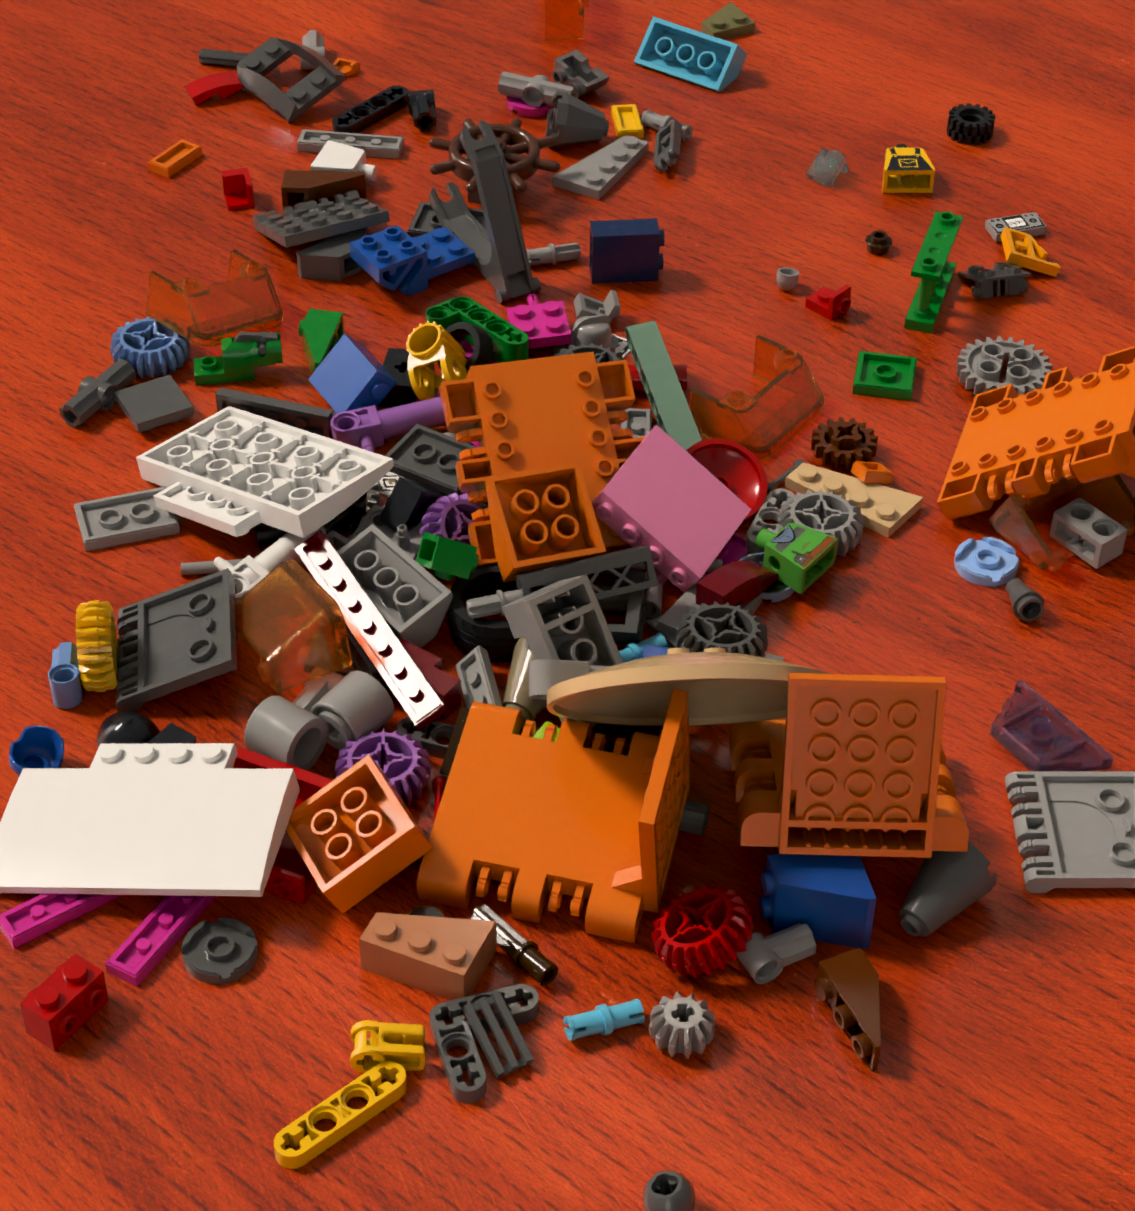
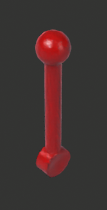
M440 776L435 777L432 781V786L435 788L434 821L442 799V789L446 785L445 779Z

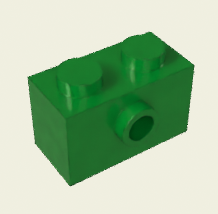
M424 532L416 562L424 567L433 569V576L449 581H452L454 576L469 579L470 573H474L478 564L479 556L476 554L478 547Z

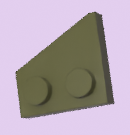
M728 3L701 22L702 33L720 39H727L755 31V22L733 3Z

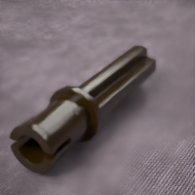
M486 904L480 907L476 906L473 909L471 919L496 921L497 945L513 958V964L516 967L524 968L542 986L548 985L555 979L559 970L557 965L549 961L538 951V945L535 942L527 941Z

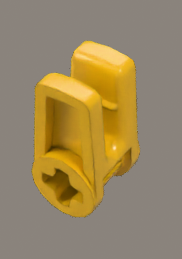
M363 1020L352 1026L350 1037L354 1043V1050L350 1055V1065L355 1071L365 1073L384 1061L397 1062L403 1066L405 1071L424 1069L426 1062L424 1025ZM367 1032L371 1033L370 1038H367ZM366 1056H370L369 1062H366Z

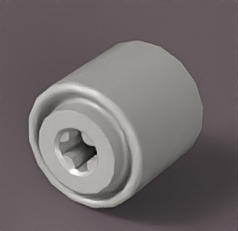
M357 670L347 674L312 707L311 713L326 721L328 727L326 742L337 750H342L346 745V741L355 740L356 742L361 735L367 736L370 730L376 733L394 715V705L387 690L377 679L368 673Z
M279 695L270 696L254 709L248 719L244 742L246 748L250 751L308 771L317 762L324 750L328 727L326 721Z

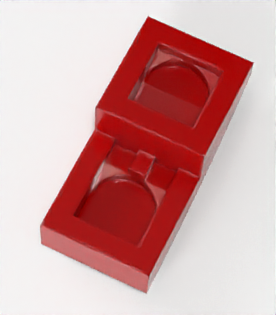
M234 72L212 74L184 86L196 106L217 93L224 100L244 88Z

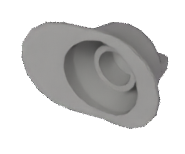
M606 314L583 316L574 323L571 331L572 344L552 346V352L554 355L559 354L560 349H569L570 345L580 346L581 342L584 345H590L592 342L596 346L604 344L606 349H615L618 346L619 340L612 334L610 319Z

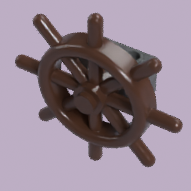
M514 118L509 125L489 124L504 154L511 188L514 186L517 191L524 192L527 188L524 180L535 174L538 169L550 172H558L560 170L558 162L540 159V149L555 146L558 142L556 136L551 135L535 139L529 132L520 128L522 121L519 118ZM471 119L464 120L463 126L467 125L472 138L475 140L484 139L479 126H476ZM460 133L452 141L431 138L429 141L430 147L449 151V160L431 165L430 172L433 175L452 171L456 176L467 181L468 202L481 204L472 164L468 156L462 157L463 154H467L460 141Z

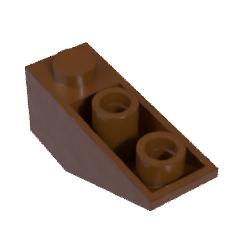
M285 170L281 186L283 207L290 206L294 209L295 204L311 200L316 201L318 205V199L325 197L328 201H333L334 195H343L344 192L352 190L358 191L360 198H366L365 172Z
M857 948L819 961L818 976L814 984L818 997L822 1001H826L833 1011V1017L837 1026L841 1030L844 1029L850 1037L857 1057L863 1058L873 1072L877 1070L881 1048L879 975L861 948Z

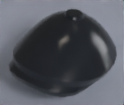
M119 711L110 715L102 722L97 733V744L100 746V744L148 743L159 733V730L154 722L140 713Z

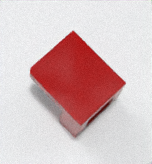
M248 168L221 171L223 195L227 210L255 208L253 185Z

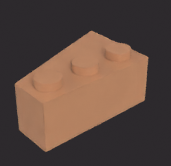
M376 912L359 938L361 969L448 1000L470 996L497 951L496 921Z

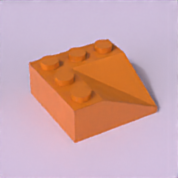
M579 461L486 476L485 485L494 552L503 583L516 581L515 575L606 553Z
M369 754L293 809L286 828V832L320 890L342 914L433 848L388 776Z

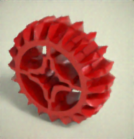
M708 883L703 889H699L695 885L692 892L687 894L681 891V897L677 900L670 899V906L659 910L660 918L653 922L655 929L651 933L656 948L655 952L671 972L676 971L681 977L691 974L696 979L702 972L711 976L714 969L721 968L724 970V964L727 962H737V953L747 951L746 942L753 939L751 932L754 925L747 903L742 900L734 889H727L723 884L715 888Z

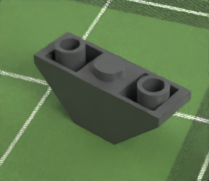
M367 227L335 235L297 252L298 276L308 279L342 280L362 271L363 268L350 257L349 243L368 235Z

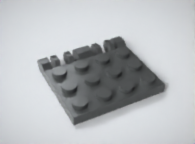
M356 190L344 192L343 195L336 194L333 196V201H328L325 197L318 199V205L316 201L311 200L295 204L294 209L290 206L283 207V214H278L277 211L271 210L267 211V214L262 212L252 216L254 227L258 232L286 248L390 222L388 210L379 207L378 204H373L366 199L360 198Z
M229 568L122 607L117 613L118 635H120L117 639L118 681L121 682L117 685L116 708L118 711L135 712L141 710L143 703L163 697L169 693L238 669L234 576Z

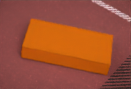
M181 139L148 162V170L170 178L202 156V147Z

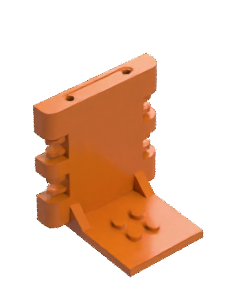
M1135 346L1103 355L1099 370L1088 373L1085 376L1073 378L1069 368L1064 367L1046 373L1042 388L1018 395L1014 386L1009 384L976 394L937 500V504L948 520H954L990 510L993 501L1001 499V496L1004 494L1009 496L1018 494L1023 500L1049 493L1051 485L1059 483V480L1062 478L1067 480L1078 478L1082 484L1121 473L1135 478Z
M594 351L470 366L465 379L441 382L439 387L447 430L455 433L456 441L459 443L479 442L480 447L461 451L459 453L461 461H457L455 466L459 490L462 493H469L467 496L470 503L488 502L485 485L486 476L576 461L580 463L592 502L644 439V437L633 438L631 429L611 430V424L623 423L629 419L628 412L625 410L633 405L636 398L627 360L596 363ZM489 508L479 509L471 513L474 522L468 526L470 544L478 547L476 554H478L479 559L476 568L498 564L494 552ZM595 515L606 548L605 554L633 548Z
M789 673L786 720L736 723L730 731L729 754L731 771H735V802H739L738 831L740 846L778 847L779 854L932 858V851L967 852L969 829L961 804L955 798L954 781L950 770L945 766L946 757L941 743L947 684L945 677Z
M673 689L661 736L635 732L628 756L624 755L627 744L626 738L618 737L614 744V751L611 753L602 751L605 747L606 739L605 734L600 733L595 734L590 749L593 736L592 723L564 718L556 742L557 725L548 724L545 728L543 739L533 738L536 732V721L526 720L522 734L519 735L523 724L522 710L473 701L429 837L433 848L424 854L417 878L419 899L467 909L476 877L479 878L475 896L479 897L486 896L491 880L501 881L498 888V901L508 902L513 884H515L511 902L513 919L540 924L549 891H551L548 911L557 912L561 906L562 895L565 894L574 896L570 904V915L580 917L585 899H589L585 916L586 934L635 943L643 911L659 912L690 789L688 691Z

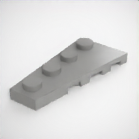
M625 135L552 177V186L599 200L648 152V142L640 140L635 136Z

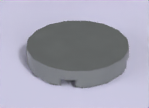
M229 917L218 918V921L211 923L208 920L198 923L188 931L182 942V960L187 972L198 981L209 984H225L242 978L252 970L258 959V943L252 928L240 920Z

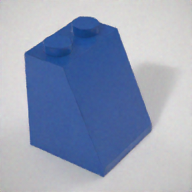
M767 855L766 871L761 872V885L764 893L763 896L758 898V906L761 918L768 920L772 933H777L799 923L802 925L806 923L813 932L814 941L861 949L869 948L877 898L860 856Z

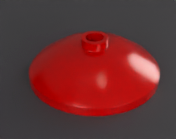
M713 438L697 442L686 450L751 508L743 522L759 511L767 495L768 482L761 462L749 449L731 440Z

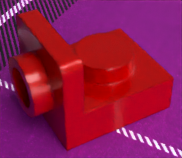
M844 285L835 292L822 287L806 297L805 307L832 321L849 310L851 305V287Z

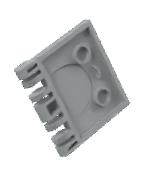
M1014 771L1005 776L1004 781L1010 804L1014 806L1011 809V815L1013 816L1016 842L1019 845L1018 851L1021 858L1025 859L1021 866L1024 871L1023 878L1027 891L1047 893L1053 888H1135V771Z

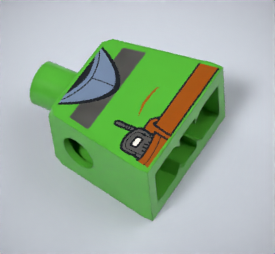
M788 523L777 534L763 528L755 540V545L764 549L763 566L778 573V580L799 594H802L835 564L838 538L796 523Z

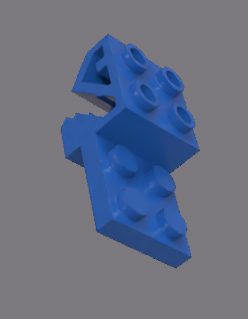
M396 225L372 235L363 236L361 239L349 243L350 257L379 284L393 291L398 288L403 294L410 296L427 290L428 279L475 262V252L446 227L437 228L432 232L411 238Z

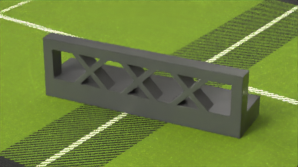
M222 387L215 394L217 412L231 406L327 438H332L330 421L337 414L335 411Z
M638 546L515 575L517 588L521 589L523 597L530 594L529 588L541 585L546 587L549 583L586 574H592L589 581L592 589L597 591L595 593L597 600L658 586L650 546ZM644 562L648 581L634 583L625 577L632 564ZM625 566L621 573L614 570V568ZM608 570L618 578L611 589L603 591L593 585V582L601 571ZM622 580L625 581L626 583L630 584V585H626V586L619 587V585H620V583L622 582Z

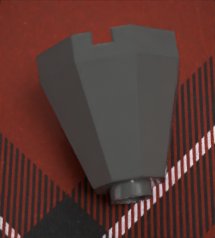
M557 91L552 96L551 103H556L554 109L549 108L545 137L554 135L557 137L558 142L555 146L551 147L559 148L598 142L602 139V136L607 135L609 121L605 120V113L566 92Z

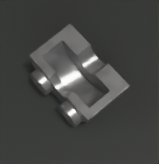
M577 49L554 59L555 70L552 72L554 82L575 87V90H577L576 98L607 84L609 76L600 68L592 69L588 58Z

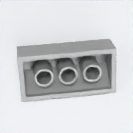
M371 524L337 551L396 636L420 648L436 637L453 598L452 592L374 524Z

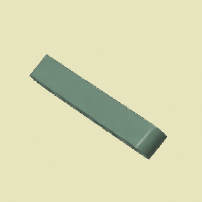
M653 320L625 327L628 347L658 426L683 449L687 450L695 443L702 441V438L656 321Z

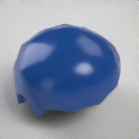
M44 725L24 728L20 737L11 743L9 750L10 768L18 776H20L23 768H60L64 760V739L56 730Z

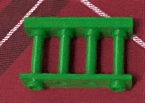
M935 212L911 271V276L921 278L906 315L904 328L932 334L956 272L957 263L948 262L947 260L963 222V216L955 215L952 212Z

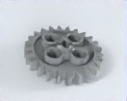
M997 336L996 341L986 337L985 342L976 339L975 345L968 343L966 349H961L957 359L956 375L960 376V383H965L966 390L974 389L973 395L1009 384L1014 386L1019 395L1042 388L1046 373L1052 371L1053 364L1049 363V356H1043L1042 349L1034 351L1035 344L1025 346L1023 339L1016 343L1013 342V337H1009L1007 341H1003L1001 336ZM1005 356H1008L1010 358L1005 382L1000 383L1003 360Z

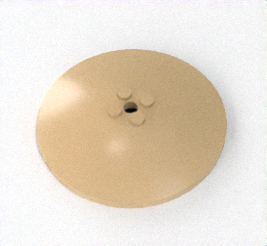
M689 648L667 649V654L639 658L602 668L552 686L546 693L547 710L562 718L589 723L625 726H664L673 689L688 691L689 726L786 718L789 673H831L753 655L726 653L725 648L704 649V652L690 653Z

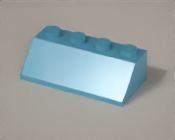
M653 16L634 63L720 92L738 77L747 54L738 44Z

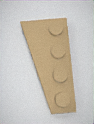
M804 462L786 476L785 487L796 493L806 494L808 489L812 492H819L821 488L825 493L833 490L834 495L845 494L846 500H854L855 506L861 508L864 526L887 538L923 506L924 497L880 484L863 483L859 478Z

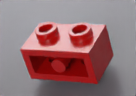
M77 954L72 955L64 964L57 966L52 974L36 989L31 990L20 1003L26 1033L53 1051H56L109 1001L104 971Z

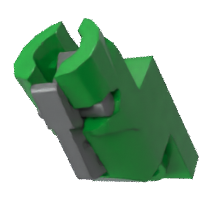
M240 331L236 337L221 339L222 356L193 358L195 384L206 385L255 381L253 366L264 367L283 363L280 332Z

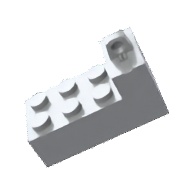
M587 574L557 581L501 607L514 639L526 637L535 660L588 661L589 665L613 666L623 663ZM559 717V719H560V721H561V723H562L563 720H564V718Z

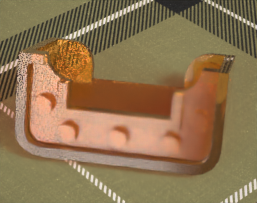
M1119 474L1082 484L1078 478L1065 479L1052 485L1049 493L1026 499L1024 494L1019 492L1010 496L988 521L998 535L1042 571L1049 569L1053 573L1064 567L1068 563L1067 560L1077 556L1049 536L1053 514L1056 510L1081 497L1128 529L1127 538L1135 533V498Z
M294 559L278 564L235 603L237 644L241 643L244 637L260 655L261 663L257 665L259 675L264 683L269 682L277 693L353 666L345 620L339 604Z

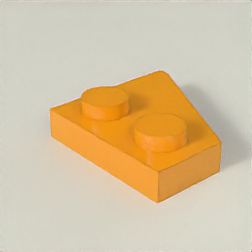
M1004 227L1000 236L1007 262L1011 263L1012 266H1021V268L1025 267L1056 277L1060 266L1058 263H1051L1045 260L1048 253L1037 244V241L1030 234Z

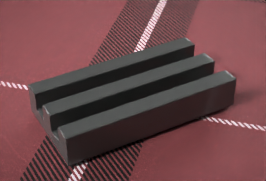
M499 990L492 993L488 998L484 996L474 1004L464 1005L463 1012L497 1079L533 1063L534 1058ZM491 1006H495L520 1059H516ZM482 1011L508 1063L507 1065L502 1066L476 1013Z

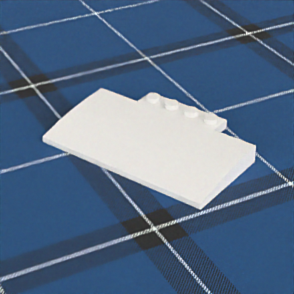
M231 406L224 408L136 457L141 478L166 487V489L153 496L156 507L235 537L243 536L251 528L264 523L305 538L350 507L394 467L393 458Z
M234 743L100 744L90 768H23L0 821V893L262 897L300 791L294 769L232 768L238 754Z

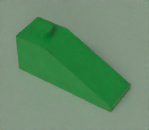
M309 308L305 319L300 320L299 336L303 337V348L312 374L344 335L343 312Z

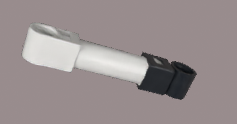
M367 492L334 519L305 538L287 532L254 559L248 555L235 566L222 557H216L213 563L218 570L222 571L229 568L234 576L236 617L245 614L271 593L272 584L302 561L295 551L297 546L319 530H322L325 535L332 530L344 535L349 531L351 524L359 523L361 518L366 515Z

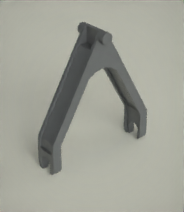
M480 121L478 126L484 139L475 140L472 138L467 125H465L460 133V141L473 167L487 231L469 212L459 188L453 182L446 185L451 201L444 202L440 200L433 187L429 193V201L442 228L446 227L475 252V262L473 264L496 290V299L501 304L541 290V284L538 278H532L504 154L490 125L485 121Z

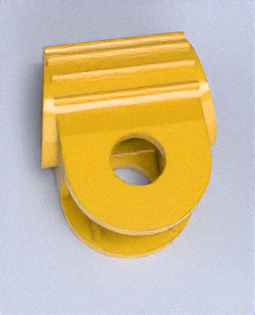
M427 321L423 325L420 323L419 327L414 328L413 332L408 335L406 342V351L409 353L407 360L408 375L412 388L420 401L435 398L436 389H439L441 382L466 378V352L441 325H438L435 321L433 323ZM437 361H440L442 376L437 375L434 366Z

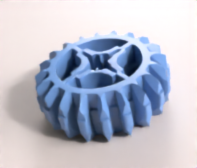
M147 316L146 319L140 320L136 318L135 322L127 321L125 326L117 327V332L112 334L110 351L113 362L124 359L135 369L136 375H139L141 379L146 376H151L154 379L155 376L161 375L164 377L166 373H175L176 368L184 367V362L188 361L190 340L185 328L181 327L179 322H172L170 318L163 320L160 316L156 318H149Z

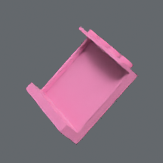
M657 424L644 436L642 442L601 493L592 501L595 515L633 548L650 546L654 567L683 593L702 578L751 511V508Z

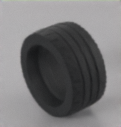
M498 564L479 566L474 573H470L469 579L457 578L450 589L453 598L448 607V627L455 646L462 653L468 655L479 645L487 650L490 663L511 662L514 648L519 638L514 639L507 619L487 620L484 618H470L467 613L466 602L469 599L494 595L497 590L507 592L519 589L517 588L516 581L503 583ZM543 585L532 587V591L535 592L544 587Z

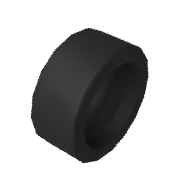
M457 322L446 329L458 343L468 335L473 337L474 351L470 361L465 365L467 373L470 366L491 363L494 349L492 339L487 331L467 322Z

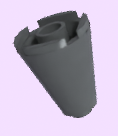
M968 843L967 852L932 851V858L924 859L899 910L900 924L903 929L912 936L917 937L920 935L927 937L990 892L996 885L997 876L995 872L991 876L986 869L990 864L988 859L970 843Z

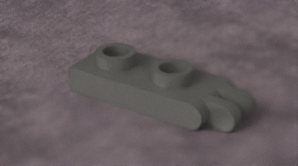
M676 119L656 133L654 166L662 173L668 170V166L672 167L676 164V159L680 155L682 125Z

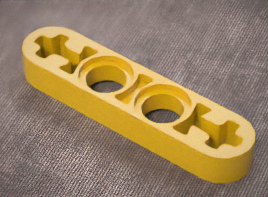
M384 1061L375 1065L281 1129L273 1140L275 1159L278 1164L288 1169L304 1166L399 1100L407 1089L406 1071L403 1066L393 1061ZM396 1079V1083H394V1084H391V1083H390L391 1081H393V1080ZM354 1097H362L368 1101V1104L361 1109H351L346 1105ZM322 1119H330L336 1123L333 1129L324 1132L318 1131L314 1127ZM290 1144L292 1147L300 1146V1149L295 1151L293 1148L285 1149V1146Z

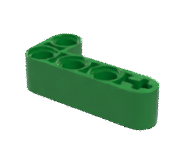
M469 297L452 298L430 307L425 312L426 322L433 323L435 321L445 330L457 322H467L487 331L492 339L494 349L492 359L498 363L529 359L528 335ZM471 335L463 338V340L474 346Z

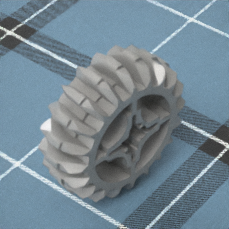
M821 488L819 492H812L808 489L806 494L797 492L795 498H788L786 504L782 505L778 518V524L781 525L780 530L788 523H796L838 538L836 555L842 557L846 556L847 551H854L855 546L860 543L864 527L861 508L855 506L854 500H846L845 494L834 495L833 490L825 493Z

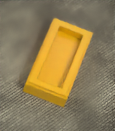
M636 104L611 106V116L618 139L625 135L644 139V129Z

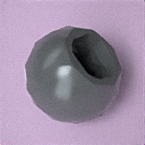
M660 1171L649 1179L643 1189L644 1208L646 1211H692L695 1205L694 1187L681 1173Z

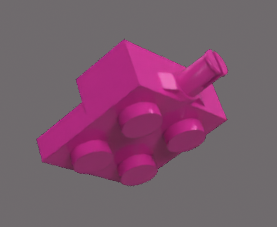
M530 294L527 297L528 305L506 308L508 322L528 335L529 349L572 344L571 331L563 301H547L540 304L538 295L533 294V301Z

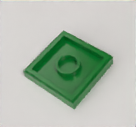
M859 351L852 393L911 401L917 358Z

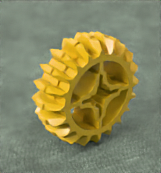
M93 600L88 603H80L76 610L75 625L77 659L82 685L86 691L106 692V690L115 689L118 684V644L113 608L108 601L100 602L99 600Z

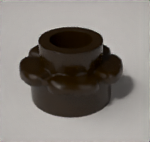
M874 231L865 238L867 250L874 255H884L889 251L892 239L883 231Z

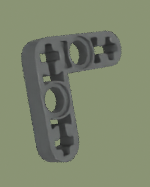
M526 984L512 985L442 1002L431 1009L429 1014L430 1032L451 1094L459 1102L466 1104L477 1102L486 1092V1073L473 1039L475 1034L469 1022L464 1021V1015H462L464 1014V1005L474 1004L478 999L484 996L488 998L492 993L499 990L516 1025L525 1024L533 1021L539 1013V994L532 986ZM517 1001H523L527 1006L521 1007ZM491 1006L501 1029H505L495 1006ZM478 1017L485 1032H492L486 1019ZM448 1019L449 1022L453 1024L446 1025L445 1022L441 1020ZM461 1046L467 1049L468 1053L461 1058H454L448 1055L447 1051L452 1047ZM468 1070V1077L470 1082L474 1084L473 1086H467L465 1082H462L463 1071Z

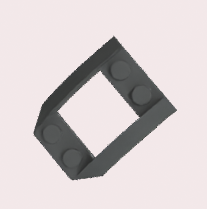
M273 37L239 61L236 67L238 79L244 87L241 90L243 92L247 90L262 99L276 112L279 111L288 123H291L347 80L340 70L315 50L299 43ZM293 54L303 58L316 68L285 93L264 77Z

